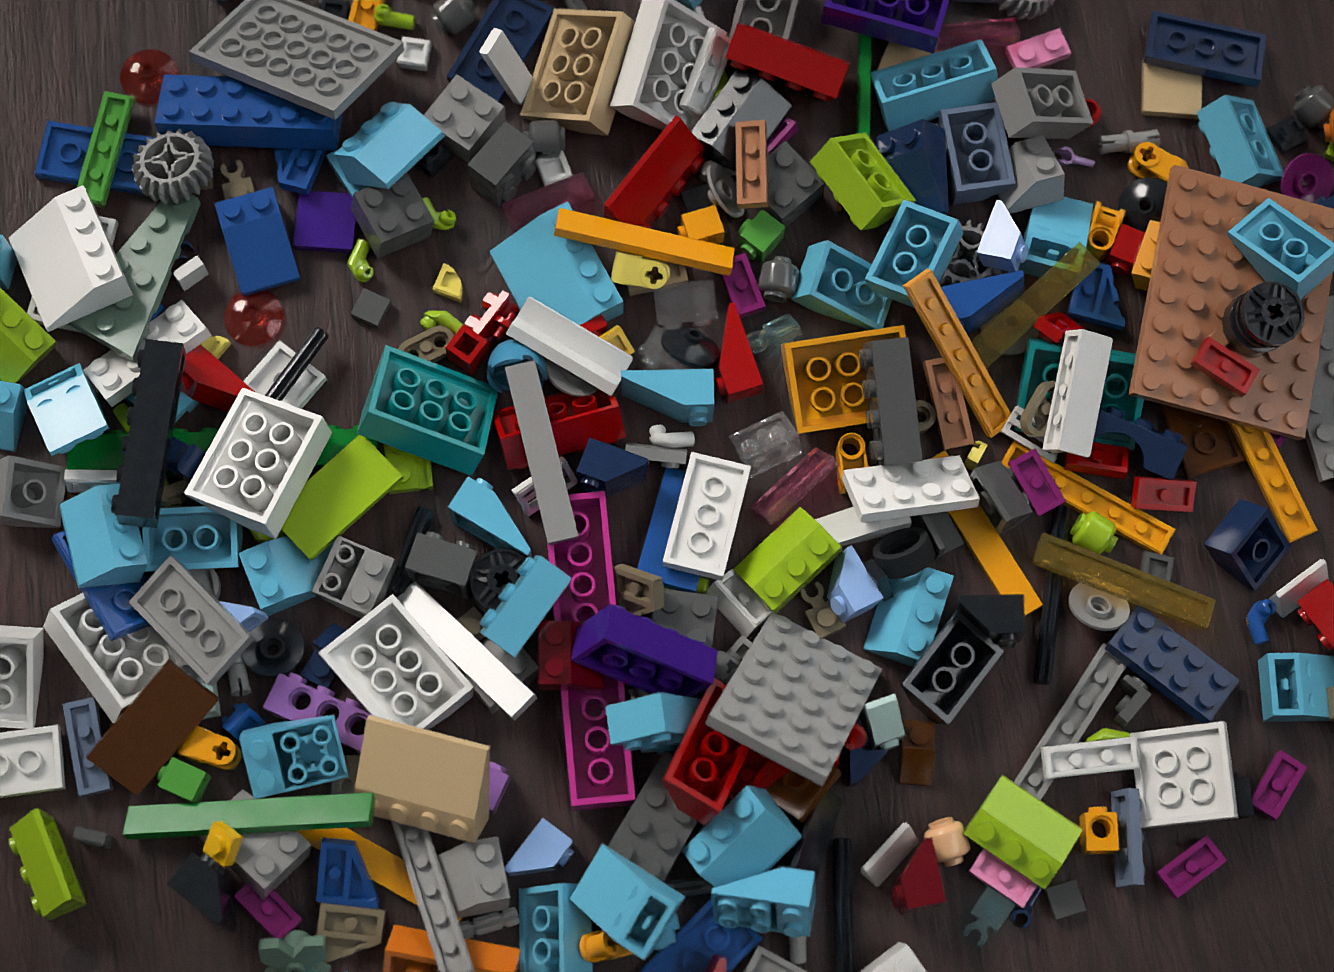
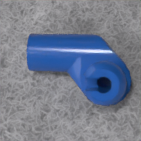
M1270 599L1259 600L1254 603L1246 616V623L1254 645L1269 641L1264 625L1269 616L1275 612V604Z

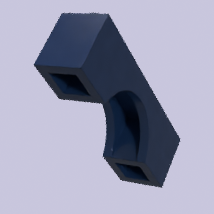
M1109 405L1108 409L1100 406L1094 439L1109 432H1119L1130 436L1140 446L1141 464L1144 469L1173 480L1188 448L1182 440L1183 436L1170 429H1166L1165 432L1153 428L1154 423L1138 417L1136 421L1125 417L1126 412L1117 407Z

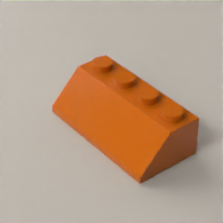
M394 925L385 949L383 972H439L427 931ZM464 938L475 972H518L521 949Z

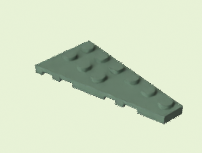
M191 194L189 201L184 197L180 198L178 205L172 199L166 205L160 202L117 252L116 257L132 291V296L72 321L68 325L136 363L141 342L143 339L146 340L149 332V322L152 315L157 313L172 276L171 268L175 259L178 260L182 251L180 246L184 236L189 234L200 207L198 198Z

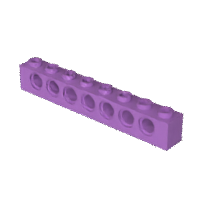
M279 673L263 705L264 710L284 721L322 717L327 710L332 708L338 709L339 717L336 720L341 745L361 755L364 734L359 736L352 734V727L358 721L366 722L368 716L371 715L362 710L364 706L350 698H346L345 702L334 698L335 692L320 685H318L317 689L305 685L306 679L294 673H290L288 677ZM301 696H309L311 698L309 707L304 710L296 709L297 699ZM490 762L489 812L495 815L510 782V777L505 774L506 768Z

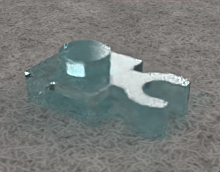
M788 313L762 325L763 330L751 332L746 336L754 353H759L771 344L777 347L781 344L792 342L794 338L802 335L799 323Z
M987 886L970 911L971 914L977 917V920L965 926L963 935L967 937L971 930H979L981 937L977 945L981 947L987 941V929L989 926L998 931L1014 908L1015 903L990 886Z

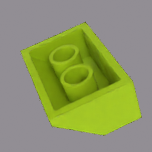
M866 133L830 138L810 161L816 169L818 177L827 184L833 192L835 200L844 207L850 215L852 223L861 231L879 227L896 216L903 199L912 203L916 202V199Z
M0 288V380L17 384L55 348L56 341Z
M799 507L733 570L771 611L778 613L843 551L842 546L813 517Z
M1002 775L967 825L964 835L1045 889L1064 863L1083 829Z
M39 808L32 810L10 827L13 837L9 838V843L15 856L20 855L24 867L20 868V873L27 886L31 885L35 896L31 898V902L38 916L42 914L43 918L52 920L87 903L54 817Z

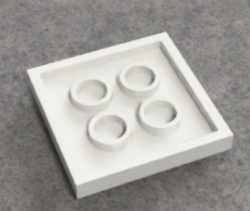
M1221 721L1130 733V737H1136L1140 768L1134 769L1136 788L1139 789V797L1142 803L1140 813L1141 828L1238 818L1226 722Z

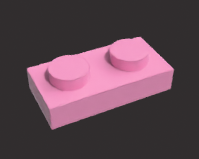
M1060 28L1007 46L1005 50L1012 68H1041L1067 59L1071 55L1069 46Z
M985 848L982 849L968 871L969 874L1021 909L1038 886Z

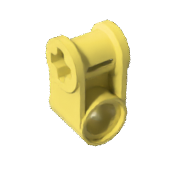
M619 250L615 252L611 274L612 282L658 289L668 281L671 275V269L666 261ZM654 267L658 268V273L663 274L657 281L653 280V274L649 273Z

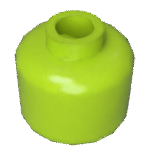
M1091 511L1087 515L1082 513L1070 531V534L1073 535V544L1093 557L1101 555L1103 551L1110 553L1118 540V537L1114 536L1116 531L1115 523L1095 511Z

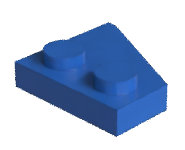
M275 148L280 189L308 196L328 150Z
M1083 258L1080 274L1073 285L1066 315L1122 331L1125 326V319L1122 318L1118 302L1120 300L1117 289L1113 286L1114 277L1110 265Z
M323 837L316 902L378 909L380 899L356 841Z

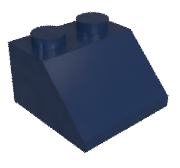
M589 438L576 471L578 488L582 489V493L605 491L606 498L646 481L648 458Z
M1243 499L1238 500L1204 543V546L1220 567L1254 592L1291 547L1268 508Z

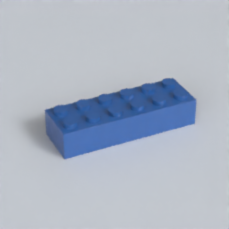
M164 74L155 126L162 135L166 134L168 129L173 133L180 129L184 134L192 131L196 137L200 136L208 146L337 150L343 113L334 120L232 77Z

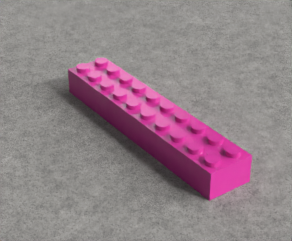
M605 491L569 494L579 538L548 545L549 562L572 578L553 604L554 621L571 620L583 623L609 604L616 605ZM604 675V690L561 691L572 811L633 805L636 799L631 751H625L624 746L611 745L605 707L626 701L624 683Z

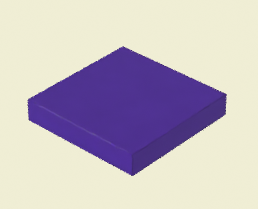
M310 191L308 196L299 193L293 240L294 249L352 253L355 244L357 220L350 210L352 204L351 195L348 193Z

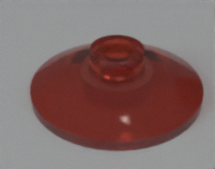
M147 49L133 54L126 60L121 69L120 82L124 92L128 96H133L136 102L155 104L159 102L164 74L179 75V71L175 61L168 54L159 50ZM152 70L151 74L143 75L144 71Z
M267 290L242 296L240 291L229 300L224 310V325L227 332L234 340L244 345L257 346L269 342L279 333L284 322V311L280 301ZM251 309L257 310V314L254 317H248L247 312Z

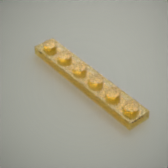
M1078 242L971 341L986 368L1036 323L1039 316L1049 312L1100 265L1097 259L1081 242Z
M1044 532L1040 535L1031 562L1034 565L1203 631L1209 626L1216 602L1213 598Z

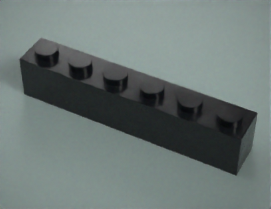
M146 339L144 350L140 349L138 352L137 366L141 369L139 378H134L132 395L135 396L134 407H129L127 413V425H130L129 436H124L122 441V454H125L124 464L119 465L117 469L116 480L120 487L118 495H113L111 512L115 513L118 523L121 525L157 528L187 357L183 343Z

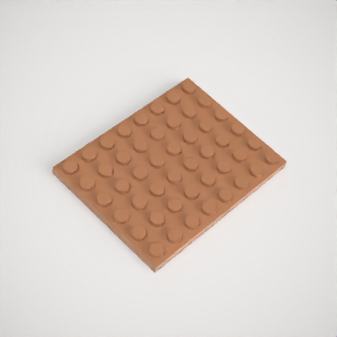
M1174 165L1170 168L1129 396L1300 441L1306 435L1333 272L1300 300L1304 308L1305 319L1301 331L1293 340L1262 356L1245 355L1238 352L1228 343L1223 333L1222 318L1226 307L1232 300L1244 294L1252 287L1266 281L1229 239L1227 233L1267 198H1270L1334 243V209ZM1208 336L1260 369L1245 396L1240 397L1190 365L1203 340Z

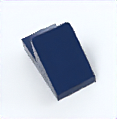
M173 437L167 471L190 483L206 452L195 444L189 446Z
M332 623L314 641L313 644L316 649L300 673L301 677L316 686L320 685L328 689L331 688L338 676L319 655V652L343 634L346 629Z
M857 719L856 722L861 726V719ZM867 735L866 742H865V744H864L862 747H867V744H868V735ZM862 747L854 750L847 749L848 787H855L886 755L887 751H862Z

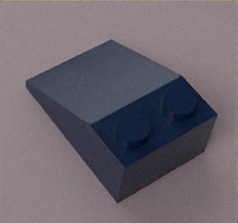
M921 119L876 136L877 149L916 199L915 204L942 214L948 213L945 129Z

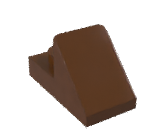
M904 720L903 728L905 735L901 741L899 784L930 787L936 757V750L934 749L935 722Z

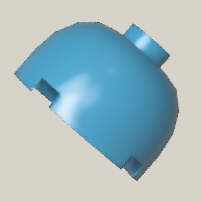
M515 339L504 341L498 344L490 354L487 366L489 385L502 394L503 389L509 391L505 367L535 360L541 387L543 388V382L547 381L548 378L546 358Z

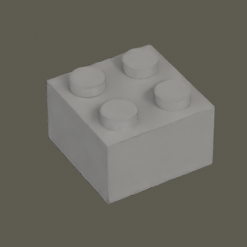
M459 75L453 78L424 114L428 120L442 130L444 137L439 143L468 163L506 121L505 108L502 104Z

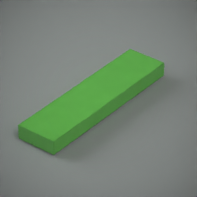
M104 91L77 187L84 185L94 206L105 208L135 100L133 96Z

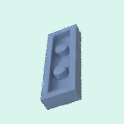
M94 697L62 704L78 795L83 798L112 791L110 775L86 758L87 754L103 737L97 700Z
M1126 788L1111 792L1112 812H1117L1119 851L1114 853L1115 886L1118 888H1129L1144 885L1145 866L1142 853L1144 838L1141 831L1140 813L1142 803L1139 797V789Z

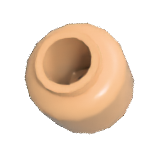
M952 817L942 818L928 824L929 829L925 832L924 839L932 837L937 862H944L945 867L963 862L962 856L970 850L968 837L964 835V825L960 821H953Z

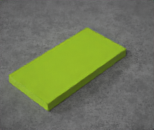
M358 435L305 483L281 530L310 561H313L336 540L337 536L342 535L404 478L365 436Z

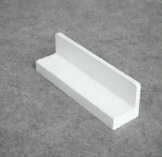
M532 297L527 298L519 314L506 332L508 336L612 396L621 381V370H627L633 360L631 355Z
M1084 329L1065 332L1042 450L1052 453L1067 452L1082 457H1090L1113 342L1111 337Z

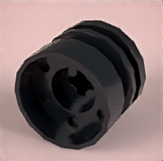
M1263 282L1232 300L1226 307L1222 318L1223 333L1228 343L1238 352L1248 356H1262L1296 337L1301 331L1305 319L1304 308L1298 295L1289 286L1279 282Z
M507 548L494 549L482 555L474 564L470 575V586L474 602L483 615L490 608L495 611L502 602L498 597L506 585L499 588L497 580L503 581L505 578H508L509 583L514 585L521 576L517 573V570L526 559L521 553Z

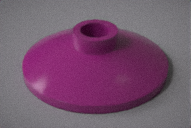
M1313 153L1302 154L1293 159L1286 167L1282 176V194L1312 203L1322 196H1326L1328 199L1334 180L1329 162L1324 157Z

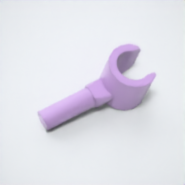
M1069 147L1053 151L1061 155V159H1057L1060 166L1072 163L1094 167V160L1074 155Z

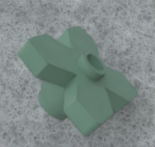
M295 930L289 932L283 940L280 938L260 939V961L270 966L265 969V972H331L330 965L322 962L327 958L326 938L323 935L310 936L304 931Z

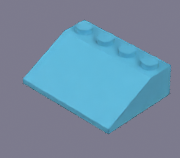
M568 201L539 215L489 251L520 310L527 298L532 297L578 325L601 314L606 322L623 314V300L592 244L554 236L559 208L573 211Z

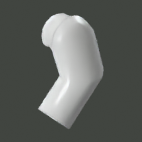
M654 425L649 430L651 435L649 439L656 446L681 448L692 447L695 443L692 431L666 433V428L663 425Z

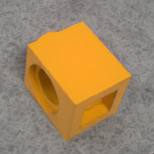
M716 205L681 215V226L677 227L679 236L714 244L724 242L725 231Z
M1089 807L1088 812L1079 816L1080 828L1083 829L1080 834L1081 854H1114L1118 852L1117 812H1107V807ZM1094 822L1101 823L1105 827L1106 835L1104 838H1098L1093 834L1092 824Z

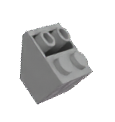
M337 536L312 589V593L339 609L362 619L383 602L393 579L397 563L394 558Z

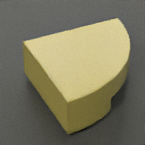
M443 263L433 286V293L461 303L463 297L461 280L451 266Z
M211 336L202 342L201 345L219 359L231 343L224 337Z
M979 440L975 442L964 463L965 468L971 471L976 468L987 444Z

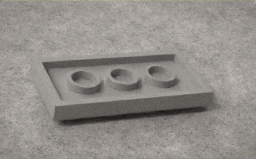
M172 555L166 559L129 601L206 684L211 686L221 678L255 639L206 587Z

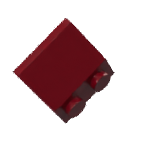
M564 620L541 621L539 623L540 691L604 690V674L571 661L576 628L582 622Z
M932 837L925 838L918 845L894 882V889L890 890L893 906L900 909L901 915L938 908L946 902Z

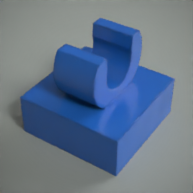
M244 702L241 705L235 704L233 706L236 710L229 718L226 716L222 718L224 723L222 727L239 742L242 730L266 724Z

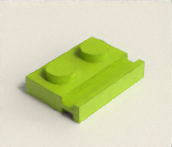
M384 444L385 458L404 478L389 494L434 489L430 460Z

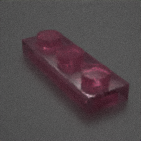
M1015 18L942 24L935 50H946L982 39L985 46H1006L1010 43L1020 42V31Z
M583 171L502 203V209L514 234L539 215L567 201L572 210L594 202L595 196Z
M815 447L750 507L755 516L773 525L776 521L783 518L785 513L799 500L803 499L818 482L826 478L829 472L838 464L833 456Z

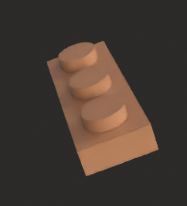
M766 121L735 122L738 209L768 207Z
M943 357L924 361L923 365L932 405L936 414V423L943 451L974 444L964 395Z

